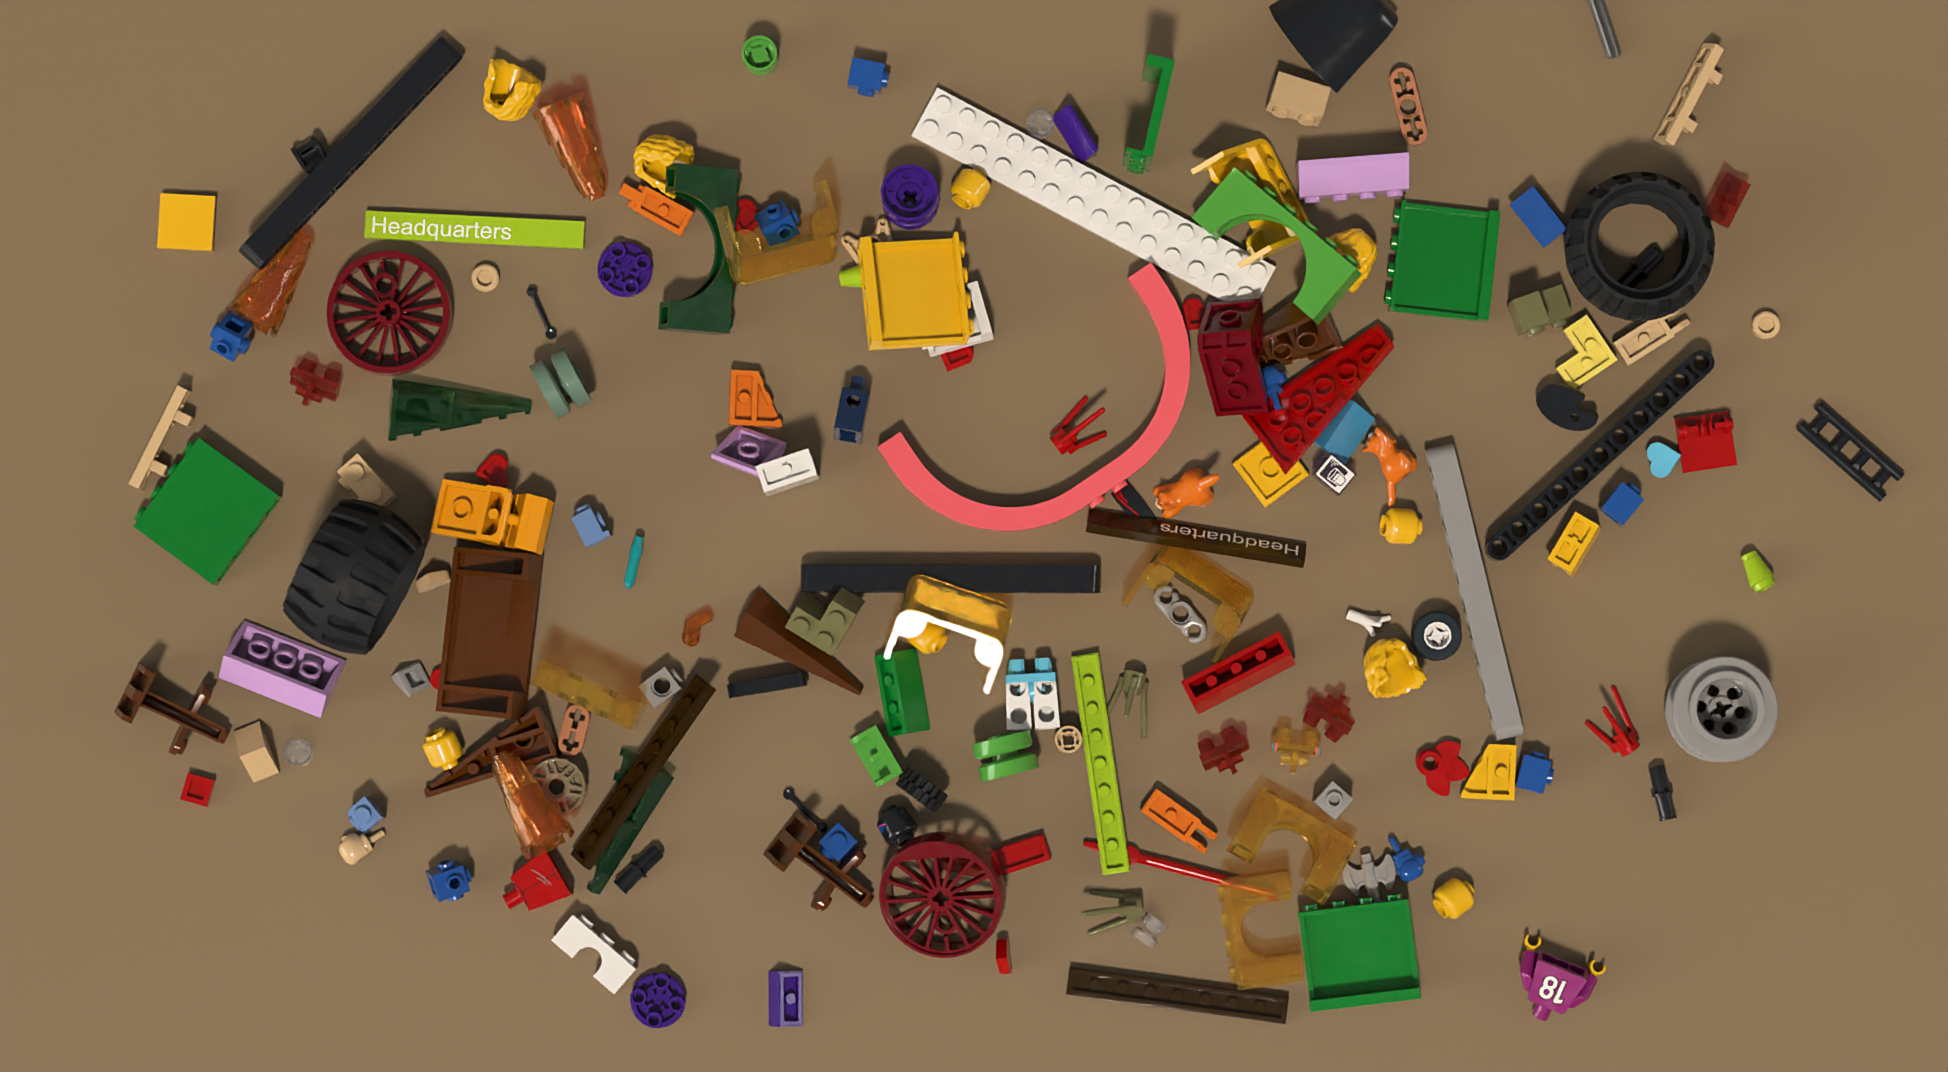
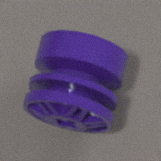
M914 164L900 165L891 170L883 180L881 187L883 210L889 221L897 227L907 230L920 229L929 224L936 216L940 204L938 186L933 175L924 167ZM907 195L911 198L916 196V203L912 204L911 202H908L907 204H905V197Z

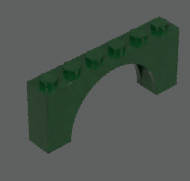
M681 163L671 164L666 167L665 193L687 200L703 214L713 234L715 255L708 278L696 292L679 301L660 302L658 330L709 335L730 334V329L733 326L731 302L735 296V289L732 286L733 274L736 270V261L734 259V247L737 244L735 220L739 214V208L736 204L737 192L740 188L737 169Z

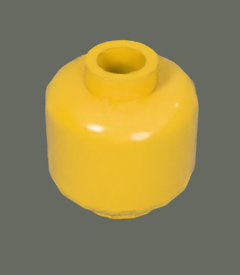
M974 167L973 169H962L950 187V192L955 204L963 209L970 210L971 208L979 207L983 203L991 186L987 179V174L983 170Z
M1390 508L1380 519V533L1389 543L1411 544L1416 540L1417 535L1422 533V520L1418 518L1413 509Z
M924 613L919 617H912L906 626L908 642L924 654L939 652L948 639L946 626L929 613Z
M441 727L425 736L426 740L422 748L433 767H443L444 770H448L459 763L457 759L463 754V748L454 731Z
M1451 878L1435 890L1434 908L1444 918L1457 919L1474 905V889L1466 880L1461 881L1457 878Z

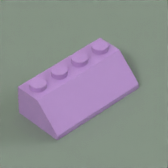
M1409 152L1298 161L1295 167L1298 200H1304L1305 204L1321 203L1323 198H1332V202L1348 201V196H1359V200L1375 199V194H1386L1387 198L1402 197L1403 192L1409 190Z
M244 620L223 656L219 678L321 718L331 701L346 660Z

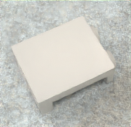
M978 281L968 283V289H965V293H970L971 307L967 309L968 319L972 318L974 324V333L970 335L967 345L922 347V350L928 349L930 357L993 340L992 329Z
M808 448L755 466L767 497L819 479Z

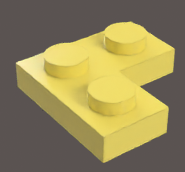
M1587 315L1563 330L1578 354L1556 368L1566 385L1577 388L1617 361V358Z

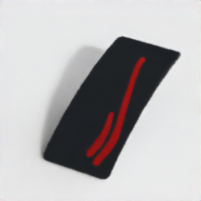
M1128 480L1126 481L1128 485L1117 493H1110L1126 515L1157 520L1156 516Z

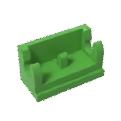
M876 725L850 740L877 788L903 773Z

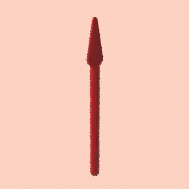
M1083 842V846L1099 853L1098 842ZM1127 846L1130 865L1139 863L1269 898H1276L1278 896V890L1271 886L1140 853L1135 847Z

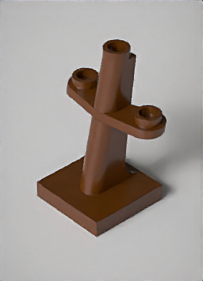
M138 663L114 711L120 719L131 724L141 706L180 724L169 749V753L173 755H182L188 743V740L184 739L188 729L224 744L230 729L196 713L201 704L207 705L213 691L209 689L208 685L203 683L199 687L187 709L149 691L148 689L156 674L149 667Z
M796 811L763 855L783 873L794 858L797 857L826 879L811 902V907L815 910L820 909L824 911L828 908L832 901L830 895L835 887L863 908L868 907L874 895L846 874L852 866L858 867L866 857V854L863 852L864 849L859 845L854 846L837 866L807 844V841L818 828Z

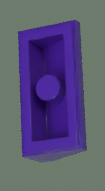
M1066 105L1053 116L1054 124L1079 163H1083L1097 154L1098 148L1071 105Z
M769 971V1026H803L802 971Z

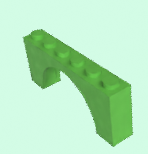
M1234 167L1192 218L1217 240L1233 227L1255 220L1276 222L1292 230L1301 241L1306 256L1304 283L1293 303L1319 325L1362 275L1356 268L1359 263L1347 253L1342 257L1335 250L1338 246L1328 237H1325L1323 240L1315 234L1318 229L1305 219L1301 223L1295 218L1298 213L1287 203H1284L1283 206L1275 201L1277 195L1268 187L1264 186L1263 189H1260L1254 184L1257 179L1246 169L1241 173Z

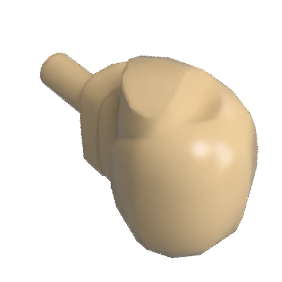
M381 829L368 838L363 833L359 836L356 833L346 834L341 838L342 842L338 847L340 856L347 864H356L360 859L369 854L368 852L373 850L371 846L373 842L385 836L383 830Z

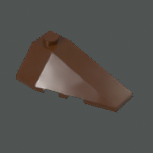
M1291 301L1263 322V350L1259 363L1260 367L1280 362H1283V365L1292 364V360L1308 357L1309 361L1315 360L1339 350L1343 346L1329 314L1318 325Z

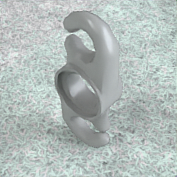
M1170 585L1158 587L1153 595L1156 606L1173 625L1182 631L1184 636L1189 635L1191 626L1197 625L1201 632L1196 637L1190 636L1189 642L1195 644L1202 642L1207 636V627L1204 621L1189 604L1180 599L1176 592L1172 593L1170 602H1162L1161 594L1163 592H1171L1172 587ZM1178 606L1185 607L1189 614L1187 620L1184 622L1174 620L1172 616L1174 608Z

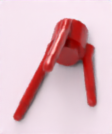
M1084 396L1063 422L1052 430L1054 435L1049 439L1062 455L1066 452H1069L1071 455L1076 450L1107 436L1106 432H1102L1074 444L1078 441L1075 435L1105 412L1103 407L1074 429L1070 430L1069 427L1065 429L1088 401L1087 396Z
M1612 686L1611 691L1627 729H1621L1606 706L1602 707V711L1617 732L1612 736L1614 742L1590 721H1586L1585 725L1605 742L1613 753L1619 751L1621 756L1625 757L1640 746L1636 739L1639 735L1632 726L1616 687Z

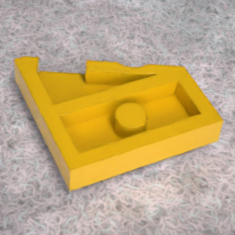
M1488 744L1460 793V798L1514 800L1516 745Z

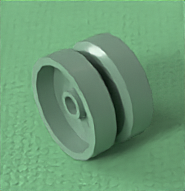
M564 348L551 354V361L556 372L553 373L547 362L542 359L529 366L557 419L570 413L571 407L565 397L568 394L578 407L592 402L585 387V380L575 362L572 363Z

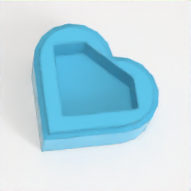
M1660 442L1652 443L1647 449V457L1651 461L1650 470L1658 478L1669 476L1682 454Z

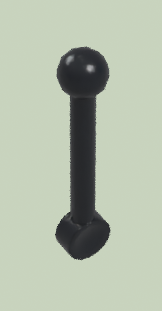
M531 286L527 289L526 293L532 298L546 328V337L553 340L556 338L557 333L551 328L536 295L537 289Z
M786 789L783 792L784 798L791 800L817 826L818 832L824 833L827 830V824L820 822L794 796L793 790Z

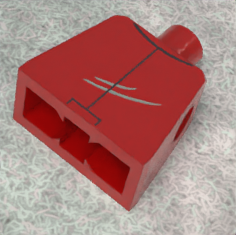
M544 849L510 877L515 888L502 896L509 909L524 902L528 910L531 911L569 897L573 893L548 849Z

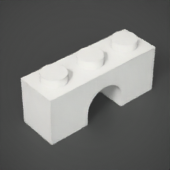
M575 914L572 915L551 941L571 958H574L585 947L596 949L601 955L602 964L593 977L613 994H616L636 971L637 967L634 965L636 960L625 950L621 953L613 947L615 942L604 932L600 935L592 929L594 924L583 914L579 917Z

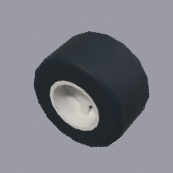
M1441 611L1429 612L1421 616L1413 625L1411 632L1412 645L1416 652L1424 659L1432 661L1445 660L1454 655L1460 647L1462 640L1461 627L1457 620L1448 613Z

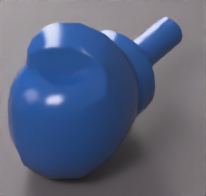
M1275 364L1261 367L1268 397L1272 398L1275 410H1280L1282 407L1277 394L1283 392L1281 384L1287 380V375L1284 370H1279Z
M1395 837L1389 838L1388 841L1396 853L1392 859L1400 879L1404 882H1410L1423 874V865L1426 863L1423 855L1411 853L1409 848L1402 851Z

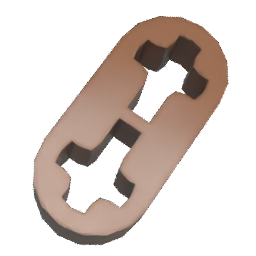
M575 704L570 706L564 716L558 746L560 751L568 756L579 754L584 747L590 723V712L583 705ZM577 709H581V714L585 716V720L579 721L577 729H574V719L570 718L571 712L576 713ZM574 731L576 732L575 741L579 742L578 748H572L570 752L567 751L568 746L564 745V740L570 739L571 733Z

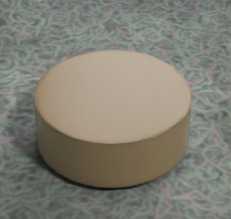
M483 264L474 269L471 280L477 290L488 293L497 288L500 276L494 267Z
M1761 312L1752 320V332L1759 339H1771L1779 332L1780 321L1772 312Z

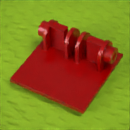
M1729 411L1674 419L1679 453L1682 454L1680 460L1683 473L1737 465L1732 434L1734 424L1733 419L1730 418Z

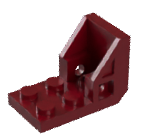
M1261 298L1208 302L1197 339L1198 353L1216 417L1269 413L1271 405L1259 363L1263 350V306Z

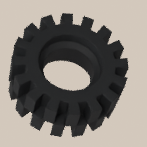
M909 766L896 782L898 787L934 813L938 811L948 797L947 794Z

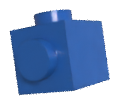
M853 57L847 83L848 88L858 90L857 94L874 97V93L880 94L882 88H887L890 72L885 71L886 66L883 63Z
M1622 482L1615 488L1599 510L1617 525L1622 526L1644 501L1639 496L1642 492L1629 482L1626 485Z
M1530 751L1529 755H1522L1515 779V787L1543 794L1545 785H1550L1553 778L1554 769L1550 768L1552 762L1545 760V754Z
M838 822L819 841L822 845L819 850L830 861L834 858L840 861L859 841Z

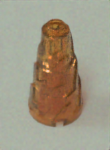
M577 93L532 112L547 143L553 147L562 167L566 168L574 186L582 194L583 198L588 197L591 202L605 196L603 190L607 189L605 173L599 158L600 151L592 130L593 122L584 93Z
M300 230L262 270H258L253 275L245 288L230 303L228 311L234 313L238 309L237 311L240 312L238 316L252 323V328L264 334H267L269 329H271L270 335L276 337L280 331L286 310L293 298L295 286L306 265L305 261L313 244L309 242L311 237Z
M507 750L494 756V763L491 765L492 772L504 797L515 833L521 845L520 849L525 858L531 859V852H533L536 858L559 847L566 842L562 836L565 833L571 838L575 833L571 823L567 822L552 800L542 790L536 779L534 780L520 757H516L515 753H509Z

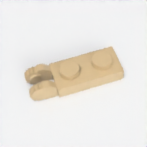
M1681 309L1668 316L1649 320L1612 343L1627 366L1675 337L1674 334L1691 324L1689 319H1683L1672 329L1669 328L1665 320L1678 314Z

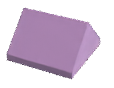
M736 426L711 453V458L725 466L759 478L755 466L781 458L786 448V442L743 426Z

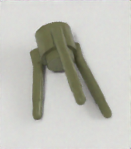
M1125 670L1124 677L1119 676L1117 687L1108 703V717L1122 689L1123 693L1128 694L1124 711L1125 718L1129 717L1134 695L1139 696L1141 691V737L1146 739L1147 690L1149 683L1145 682L1146 674Z
M1091 890L1090 895L1123 900L1118 901V906L1082 911L1083 916L1119 912L1120 917H1125L1088 931L1089 936L1127 923H1135L1136 918L1143 917L1141 896H1133L1132 892L1118 893Z

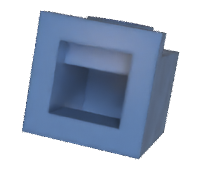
M589 504L575 510L576 515L571 517L586 548H590L612 537L609 530L603 531L602 528L606 526V523L599 511L594 513Z
M364 796L347 810L350 822L358 831L361 830L364 835L386 818L369 796Z

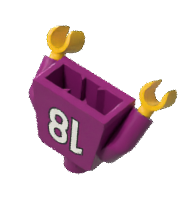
M1529 934L1526 935L1524 945L1527 950L1523 952L1520 975L1523 988L1528 992V1000L1536 1004L1532 1015L1539 1020L1547 1021L1552 1010L1564 1014L1568 1008H1575L1588 1000L1598 981L1597 975L1603 974L1606 970L1605 964H1602L1599 971L1596 972L1593 969L1596 959L1590 960L1586 968L1542 950L1536 953L1535 950L1541 944V937L1538 936L1537 945L1532 946L1528 943Z

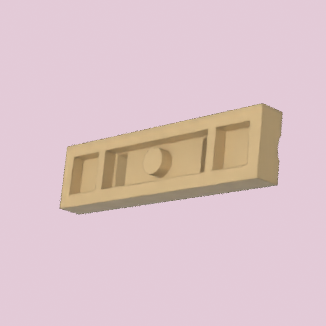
M1703 43L1653 140L1661 145L1674 146L1681 131L1686 133L1694 132L1698 123L1690 119L1689 116L1707 82L1718 85L1723 77L1722 74L1714 70L1724 50L1717 44Z
M177 385L129 485L143 490L152 471L161 476H166L170 467L158 462V459L177 422L190 428L194 418L182 411L192 392Z

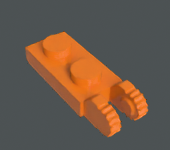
M1155 789L1140 810L1184 843L1188 842L1203 854L1208 849L1203 843L1190 837L1194 830L1198 828L1205 836L1213 840L1218 836L1203 825L1199 818L1158 789Z

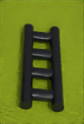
M1821 401L1814 408L1820 416L1810 427L1802 422L1796 430L1880 502L1887 495L1880 488L1891 476L1898 482L1905 473ZM1828 422L1841 432L1831 445L1818 435ZM1849 440L1862 450L1852 463L1839 453ZM1870 458L1882 468L1873 481L1860 471Z

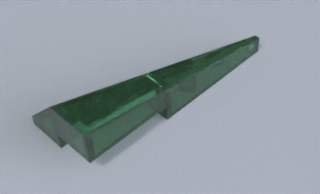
M392 379L389 398L388 441L397 440V436L411 433L414 437L420 436L422 431L439 428L440 431L481 424L483 419L498 417L499 420L506 419L508 414L523 411L527 415L531 411V400Z
M622 748L619 754L623 757L620 772H615L613 780L617 782L616 788L639 756V754L626 748ZM663 767L595 863L596 870L593 882L587 885V889L591 893L600 894L673 781L674 777Z

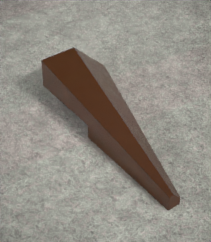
M758 589L745 611L734 637L860 696L863 687L829 654L785 628L790 617L762 590Z
M534 707L431 785L423 789L426 798L561 755L554 729L541 707Z

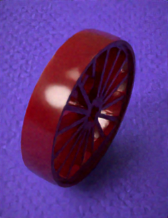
M379 251L355 260L338 276L328 297L327 324L334 344L352 364L376 375L399 376L422 368L441 351L448 339L452 326V301L440 275L425 261L400 251ZM386 260L400 261L396 279L386 273ZM379 261L381 273L377 274L372 280L365 270V266ZM408 262L419 267L418 272L397 299L405 263ZM361 270L380 303L351 284L349 279ZM426 272L432 278L434 284L402 303L421 275ZM383 279H389L392 282V289L388 293H380L378 290L379 282ZM347 285L377 308L339 300V296L344 286ZM438 288L442 303L404 309ZM338 304L376 313L336 320ZM389 306L396 311V314L392 315L391 320L383 316V313L387 312V307ZM443 308L442 323L404 315ZM376 319L342 340L338 325ZM403 319L439 327L440 331L436 340L432 342L403 321ZM400 324L427 342L431 347L428 350L417 353ZM378 325L356 356L353 355L346 347V344ZM395 327L412 354L399 356ZM384 328L377 359L361 360ZM390 329L395 357L382 359Z
M932 832L911 839L892 856L881 878L879 902L885 922L902 943L927 956L952 958L976 950L991 937L1004 913L1006 886L998 864L981 845L959 834ZM950 857L945 877L942 879L939 858ZM925 858H933L935 877L925 862ZM955 858L970 859L951 881L949 878ZM916 860L926 879L905 863V861ZM974 862L984 870L985 873L956 886L958 880ZM895 867H899L920 885L893 877ZM985 879L990 880L993 890L960 892ZM891 885L919 894L892 896ZM994 898L995 909L963 899ZM922 902L901 913L898 912L895 903ZM929 907L913 927H910L905 922L904 918ZM935 909L928 937L916 930ZM964 909L992 918V921L985 927ZM940 916H949L953 924L947 925L943 923ZM961 918L980 933L970 938L961 923ZM935 929L937 932L944 934V941L932 939ZM957 930L962 941L951 942L950 934Z

